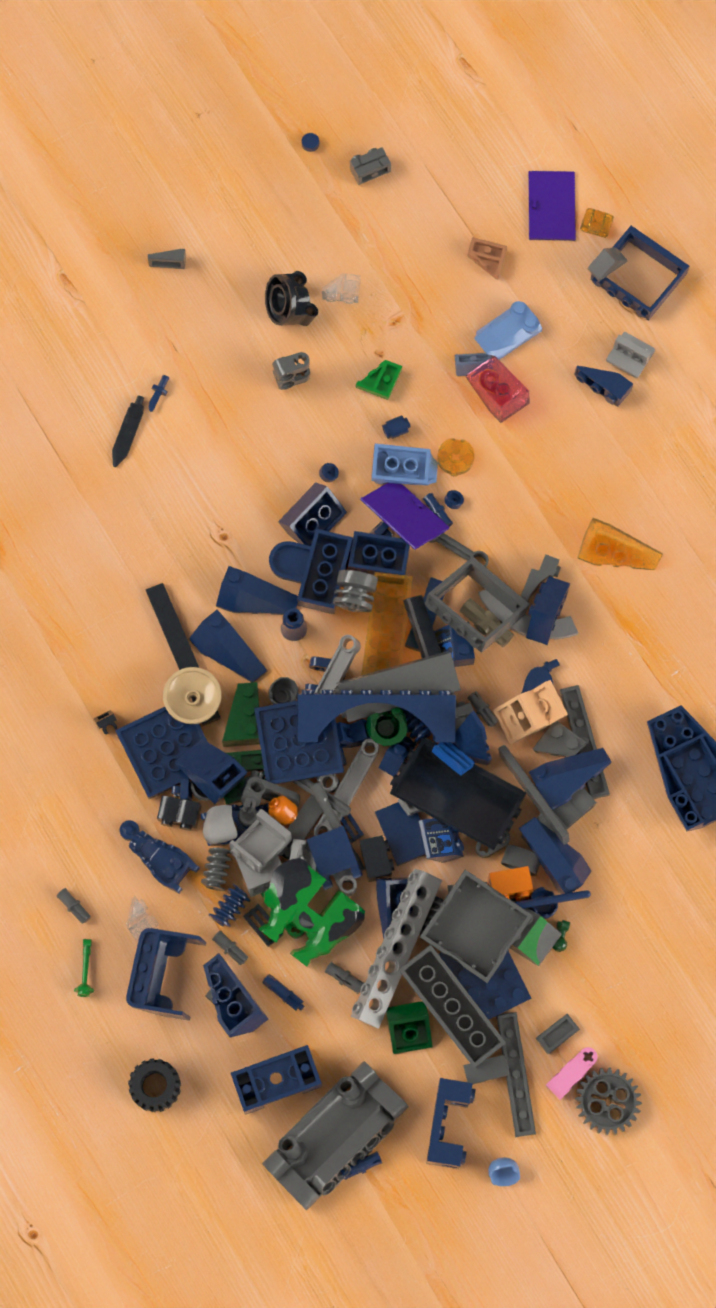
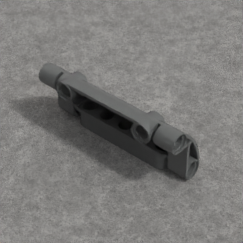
M363 1061L351 1073L350 1077L341 1078L279 1140L277 1150L262 1165L307 1211L322 1195L329 1194L352 1170L350 1165L355 1166L358 1159H364L391 1132L394 1127V1121L409 1106ZM341 1169L345 1170L344 1174L348 1170V1174L343 1176L341 1173Z

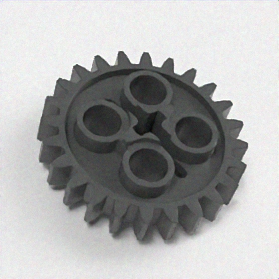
M609 1067L607 1073H605L603 1068H600L599 1075L592 1071L593 1078L586 1075L587 1083L580 1082L583 1089H577L576 1092L581 1097L575 1098V1101L580 1102V1105L575 1108L582 1109L578 1116H585L586 1119L583 1124L590 1122V1130L596 1126L598 1134L604 1129L605 1135H608L610 1130L616 1135L617 1128L624 1132V1124L630 1128L632 1125L629 1120H637L633 1114L640 1113L636 1106L641 1105L642 1102L637 1101L636 1098L641 1096V1094L634 1092L638 1085L631 1086L633 1078L628 1081L625 1079L627 1073L620 1076L619 1069L612 1073L611 1067ZM598 1083L605 1084L607 1088L606 1093H599L596 1085ZM617 1090H623L626 1093L625 1100H619L616 1097ZM591 1094L603 1099L609 1096L611 1097V1102L623 1104L626 1108H621L615 1104L606 1106V1101L592 1098ZM596 1102L600 1105L601 1110L599 1113L592 1112L590 1108L591 1103ZM612 1109L619 1111L620 1118L618 1120L611 1118L610 1111Z

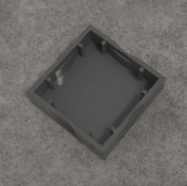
M465 869L420 935V938L442 953L447 954L462 964L464 968L488 983L503 961L505 954L513 942L517 940L533 915Z

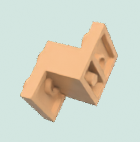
M551 680L544 682L533 690L515 696L493 710L510 744L521 740L527 735L543 730L568 715Z

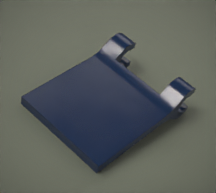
M344 826L307 839L318 872L326 879L323 884L324 890L333 887L330 875L351 868L354 879L363 876Z

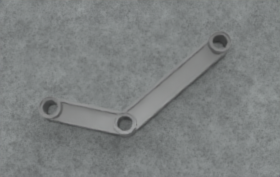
M344 635L340 639L339 646L314 693H321L323 689H330L335 693L334 688H337L336 682L343 681L355 655L361 648L360 642L352 635ZM353 640V647L351 649H347V643ZM336 774L316 777L327 792H336L340 785ZM332 778L333 784L327 788L326 781Z
M372 739L364 740L334 794L336 798L348 806L352 802L375 758L378 756V743H375ZM367 746H372L375 748V751L367 753L364 749ZM334 810L339 821H341L343 815ZM325 814L322 815L314 829L315 836L322 829L327 831L333 830ZM350 868L333 874L339 891L348 897L355 894L357 883L353 878ZM345 882H350L353 884V888L345 890L342 885Z

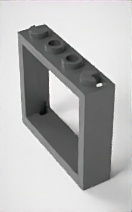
M474 557L429 592L425 602L430 611L437 614L444 623L451 626L458 635L464 637L472 647L478 649L481 653L524 617L530 605ZM468 575L513 612L509 618L487 637L480 634L440 600L441 597Z

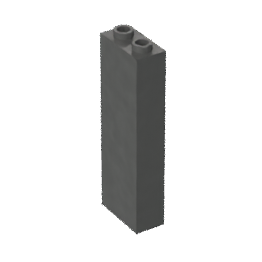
M449 651L336 682L337 688H334L335 693H341V690H353V693H361V690H373V693H380V690H392V693H400V690H412V694H419V690H431V694H439V690H451V693L461 690L452 655ZM367 703L348 709L341 713L342 718L346 717V720L350 722L400 707L387 703Z

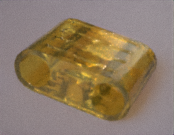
M587 208L580 229L583 232L606 238L608 237L614 216L606 212Z

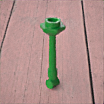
M83 939L82 984L74 989V992H77L79 997H89L94 992V989L87 984L92 939Z

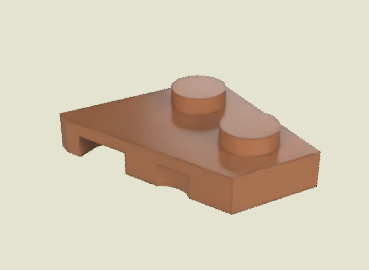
M472 237L467 256L498 280L507 246Z

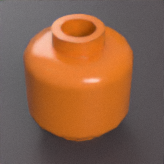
M279 796L270 801L268 813L281 825L291 824L298 815L297 805L287 797Z

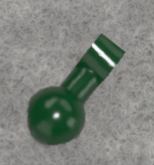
M562 920V922H557L556 928L562 934L553 946V949L557 952L564 951L567 948L565 935L570 927V922Z

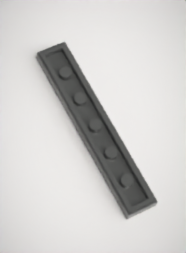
M579 685L560 689L562 702L568 714L567 720L570 730L587 743L579 754L596 750L597 747ZM603 771L595 778H590L586 782L588 793L593 799L610 795Z
M506 745L499 747L500 757L519 784L527 792V795L563 845L568 843L570 838L566 828Z
M517 1012L499 1014L496 1016L498 1030L506 1042L501 1047L502 1055L506 1056L510 1075L506 1076L515 1137L536 1135Z

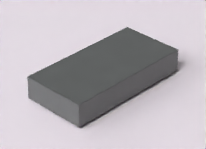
M566 1014L535 1039L545 1052L550 1054L580 1029L571 1017Z

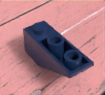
M578 365L575 369L574 375L578 381L586 383L593 392L601 394L608 403L614 404L617 407L632 391L633 383L619 373Z

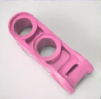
M589 1047L582 1049L546 1084L559 1100L595 1064L598 1057L596 1051ZM583 1053H585L586 1055L590 1053L592 1055V1057L590 1058L592 1062H590L589 1060L585 1062L583 1060L585 1057Z

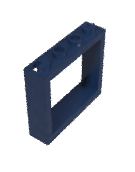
M631 225L613 247H616L621 252L630 242L677 276L651 307H648L607 277L599 282L591 274L590 280L597 287H602L611 297L619 299L624 306L632 308L640 317L650 320L687 275L690 266Z

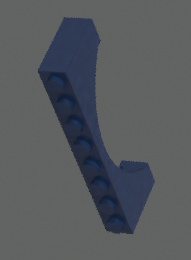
M302 689V693H297L298 742H318L320 733L338 715L348 709L367 703H387L406 709L427 726L433 734V741L455 742L456 695L451 694V690H439V694H431V690H419V694H412V690H400V693H392V690H380V693H373V690H361V693H353V690H341V693H333V690L323 689L321 693H314L312 689Z

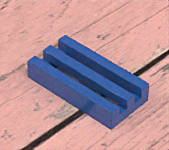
M440 742L438 746L435 745L432 752L460 776L473 768L475 762L451 742Z

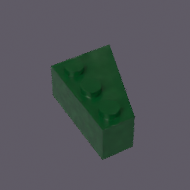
M257 682L238 683L222 739L223 747L260 744L254 709L259 707Z

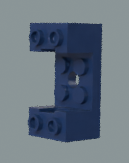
M308 1045L231 1072L245 1115L264 1108V1105L300 1092L305 1094L322 1087ZM279 1073L282 1076V1081L279 1084L271 1083L270 1077L272 1074Z
M440 1078L426 1164L459 1169L461 1165L465 1164L467 1151H463V1145L439 1142V1140L444 1138L445 1126H441L442 1119L446 1120L448 1105L468 1108V1105L473 1103L476 1089H472L473 1083Z

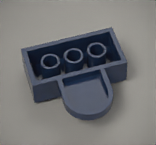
M316 529L311 546L291 541L281 542L270 552L269 565L271 571L280 579L301 584L297 598L298 606L335 614L337 606L332 603L333 599L337 596L334 593L335 590L342 588L336 584L338 573L340 570L347 569L353 537Z

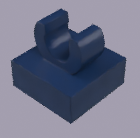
M383 520L370 532L371 534L393 536L391 531L387 529L389 526Z
M181 779V786H172L174 797L192 801L191 781L189 779Z

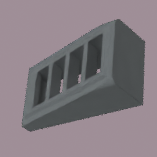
M176 249L148 254L149 266L185 269L186 250Z

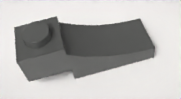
M545 554L539 571L531 569L521 594L524 600L529 602L533 594L541 587L542 582L546 583L549 576L553 578L558 577L561 569L558 566L560 559Z

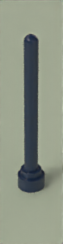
M584 890L516 901L514 903L522 908L589 898L591 892Z

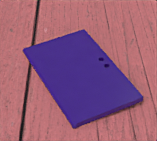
M529 171V240L575 241V172Z
M387 483L360 499L414 550L449 530L448 525L402 484Z

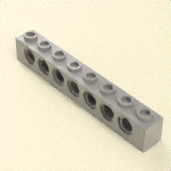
M414 869L409 875L408 884L400 896L398 908L393 912L392 922L384 933L383 943L377 949L376 959L368 970V977L360 989L358 1001L353 1005L352 1018L379 1029L402 976L399 969L408 962L442 882L441 879L418 869ZM420 888L421 893L417 896V890ZM412 906L413 911L411 914H409V909ZM405 925V930L401 933V927ZM397 943V949L393 951V946ZM389 962V967L385 970V964ZM381 980V986L377 989V983ZM373 999V1005L369 1008V1002Z

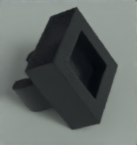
M111 710L93 718L98 728H102L106 735L108 734L106 730L108 725H112L115 730L117 729L115 723L117 720Z

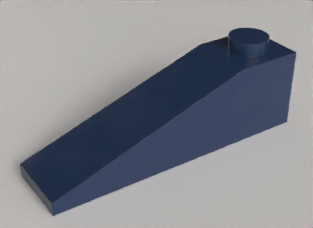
M228 566L221 583L216 607L232 613L248 612L252 614L270 613L272 615H284L286 610L297 608L298 596L252 574Z
M215 610L205 618L189 638L201 654L210 657L218 664L224 665L250 682H255L267 672L264 665L218 610Z
M473 711L455 732V742L451 743L475 763L491 764V755L486 752L490 749L486 743L485 727L475 711Z
M599 748L544 763L529 771V774L537 790L550 808L554 810L572 799L571 795L578 789L582 790L590 778H595L612 762L604 748Z
M535 817L519 828L560 894L572 893L584 884L591 873V869L579 852L568 843L563 845L558 836Z
M408 878L376 879L377 903L383 939L386 929L392 922L393 912L400 903V896L407 887ZM420 888L417 890V896L421 893ZM412 906L409 909V914H411L413 911ZM405 925L401 927V933L404 932ZM397 943L394 944L393 951L397 949Z
M220 953L203 965L208 986L211 989L218 1022L230 1038L253 1032L268 1020L266 1014Z

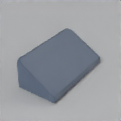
M486 353L456 354V376L480 375L485 370H493L492 355H487Z

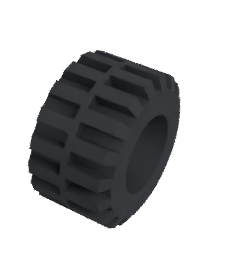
M152 1058L149 1061H142V1064L137 1065L134 1072H131V1078L128 1081L129 1093L133 1101L146 1111L162 1112L166 1108L169 1109L177 1101V1097L181 1092V1081L177 1071L170 1063L162 1059L155 1060ZM152 1074L162 1075L167 1082L166 1090L158 1097H149L143 1090L145 1079Z

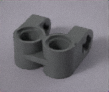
M299 352L281 357L272 363L274 368L273 374L280 390L289 389L310 379V359L306 353ZM302 359L304 364L298 363V360ZM303 372L305 373V376H301V374L299 373Z

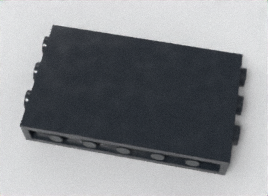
M423 737L416 750H411L406 759L408 762H403L398 771L400 774H395L391 780L390 785H392L390 794L486 847L495 850L498 844H503L507 836L504 834L505 831L510 832L514 825L512 819L519 817L522 811L520 806L527 792L475 764L473 768L460 776L432 752L435 745L438 746V744Z

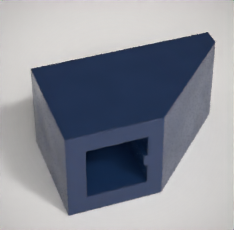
M405 736L401 742L388 748L378 768L393 777L395 774L398 775L400 766L403 762L406 763L408 761L406 760L408 754L416 748L417 744Z

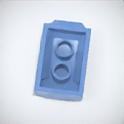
M517 301L507 311L476 331L474 339L487 355L495 356L497 360H500L542 332V326L530 308L524 302Z
M375 443L371 481L380 485L388 482L428 486L437 481L438 462L433 458L430 452L431 449Z

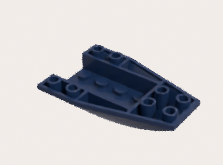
M680 705L647 721L667 798L686 832L701 829L716 821V741Z

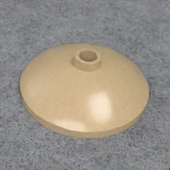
M197 667L184 668L175 672L166 682L163 690L164 705L168 713L179 722L186 724L202 723L211 718L218 710L221 703V688L217 679L210 672ZM196 697L197 699L195 702H191L190 698Z

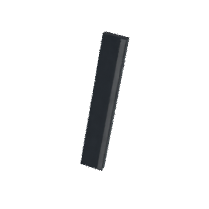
M422 595L403 600L421 657L425 658L441 653Z

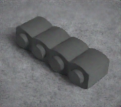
M584 788L582 790L578 789L571 795L572 799L569 802L553 810L566 830L589 812L597 803ZM540 814L537 819L553 831L542 814Z

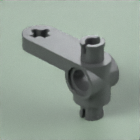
M258 771L251 772V777L246 779L245 785L241 790V802L244 804L242 809L246 812L248 807L247 813L255 812V807L260 805L261 798L271 801L273 798L285 796L295 803L297 807L300 803L299 794L263 780L261 772L259 777L257 776Z

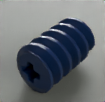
M400 707L406 716L407 733L411 732L410 737L415 739V744H419L423 737L428 738L432 734L418 717Z
M232 884L235 890L231 888L227 890L230 896L225 894L222 896L225 902H218L220 908H213L215 915L208 914L211 919L222 927H231L228 920L235 921L236 918L233 914H241L238 907L246 908L243 901H251L248 895L235 884Z

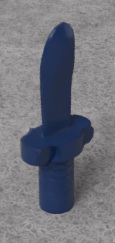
M166 375L162 376L158 386L154 384L151 388L155 393L149 402L150 412H153L160 396H166L168 392L165 390L169 377Z

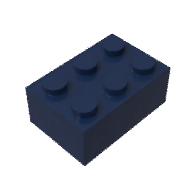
M354 531L348 570L371 574L378 579L404 583L410 545L402 538Z

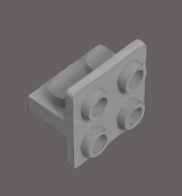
M623 332L622 335H618L614 347L608 355L606 362L638 378L654 354L655 348L627 332Z

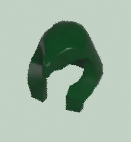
M395 708L391 709V714L386 711L370 715L366 721L367 733L375 743L383 746L401 742L408 730L403 710Z

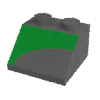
M523 908L533 916L517 940L513 942L510 949L535 965L540 966L562 934L543 917L529 908Z

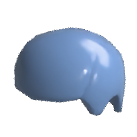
M497 1158L491 1162L488 1168L489 1177L493 1185L510 1186L520 1180L519 1166L511 1158Z

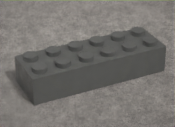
M431 944L399 969L473 1068L506 1044Z

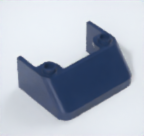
M154 928L144 929L139 936L127 990L126 1001L128 1005L155 1015L190 1021L191 1017L183 1011L172 1010V1000L167 996L160 995L168 956H181L185 951L187 943L206 946V941L198 935Z

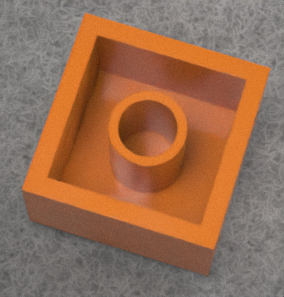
M529 866L491 872L487 878V884L508 899H516V901L528 900L527 897H530L533 891Z

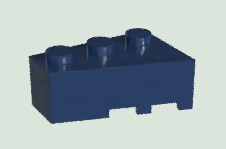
M550 576L546 583L542 582L539 593L536 594L534 600L535 605H531L528 613L531 619L526 635L527 639L548 645L551 631L555 628V621L566 601L570 583Z

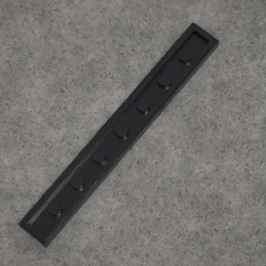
M161 583L146 589L147 596L179 670L188 667L199 668L164 584ZM191 697L192 701L195 702L197 698ZM218 710L211 718L202 722V725L205 726L221 719Z

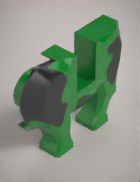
M295 858L282 863L274 870L269 888L264 892V903L272 908L268 923L261 926L259 930L274 942L278 941L279 935L283 933L288 923L294 928L306 932L308 938L306 945L293 949L290 954L307 967L311 959L329 954L336 944L352 935L363 923L365 910L338 890L322 912L317 914L307 904L326 879L318 874L305 860Z

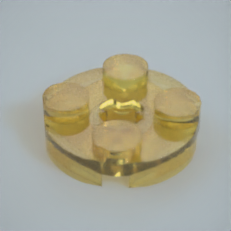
M448 439L439 447L437 454L438 464L444 472L453 477L464 474L471 469L474 463V449L466 440ZM452 454H460L459 460H453Z

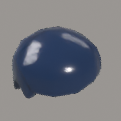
M540 887L532 892L529 899L553 896L554 893L544 889V887ZM558 903L529 907V909L547 919L555 914L558 909Z

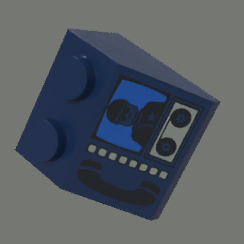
M449 625L434 631L440 652H451L455 667L474 665V648L464 637L458 635Z
M435 818L419 820L427 859L444 863L464 857V845L460 840L459 831Z

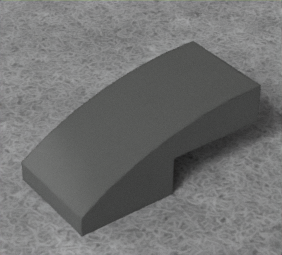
M505 1055L485 1059L475 1068L471 1064L463 1065L467 1082L473 1083V1085L510 1075Z

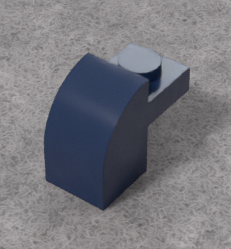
M361 719L352 724L336 723L341 748L361 746L364 740L371 739L366 729L367 720Z

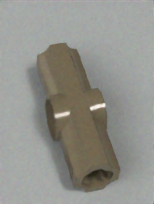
M471 598L460 609V612L473 622L475 628L485 636L501 625L496 615L489 610L485 611ZM507 630L495 642L501 647H505L514 634Z

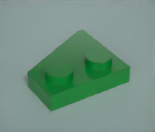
M384 360L376 369L370 371L368 376L358 381L356 388L389 400L402 371V366Z

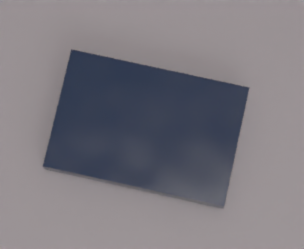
M399 802L375 811L397 866L426 855L419 824L421 819L418 813L408 817Z

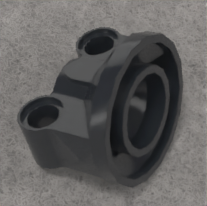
M295 271L292 274H274L270 277L265 290V305L267 314L275 325L300 324L308 326L318 315V308L313 303H310L309 292L304 286L307 283V277L304 273Z

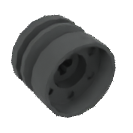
M340 570L336 584L344 589L335 590L334 595L337 597L333 599L332 604L347 611L371 612L373 605L370 603L374 601V598L366 593L376 591L378 578L364 572Z

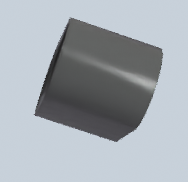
M510 844L506 846L501 861L503 866L510 869L529 866L530 875H537L540 862L534 852Z

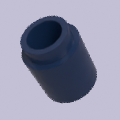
M402 415L386 421V424L382 425L387 439H394L409 432L408 428L411 427L407 417L403 418Z

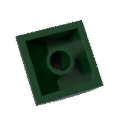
M423 1001L387 1008L386 1016L393 1054L433 1047L429 1015Z

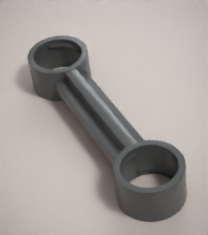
M445 533L429 541L430 543L438 542L466 561L472 557L480 556L486 561L484 566L486 568L488 566L489 559L485 552H473Z

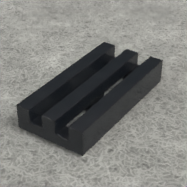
M258 903L256 907L243 915V917L266 946L269 947L274 941L272 939L268 941L249 918L253 915L261 926L265 925L256 914L259 911L266 921H269L270 917Z

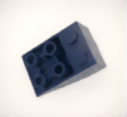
M201 739L174 762L214 804L240 784L247 774V771L233 757L204 739Z

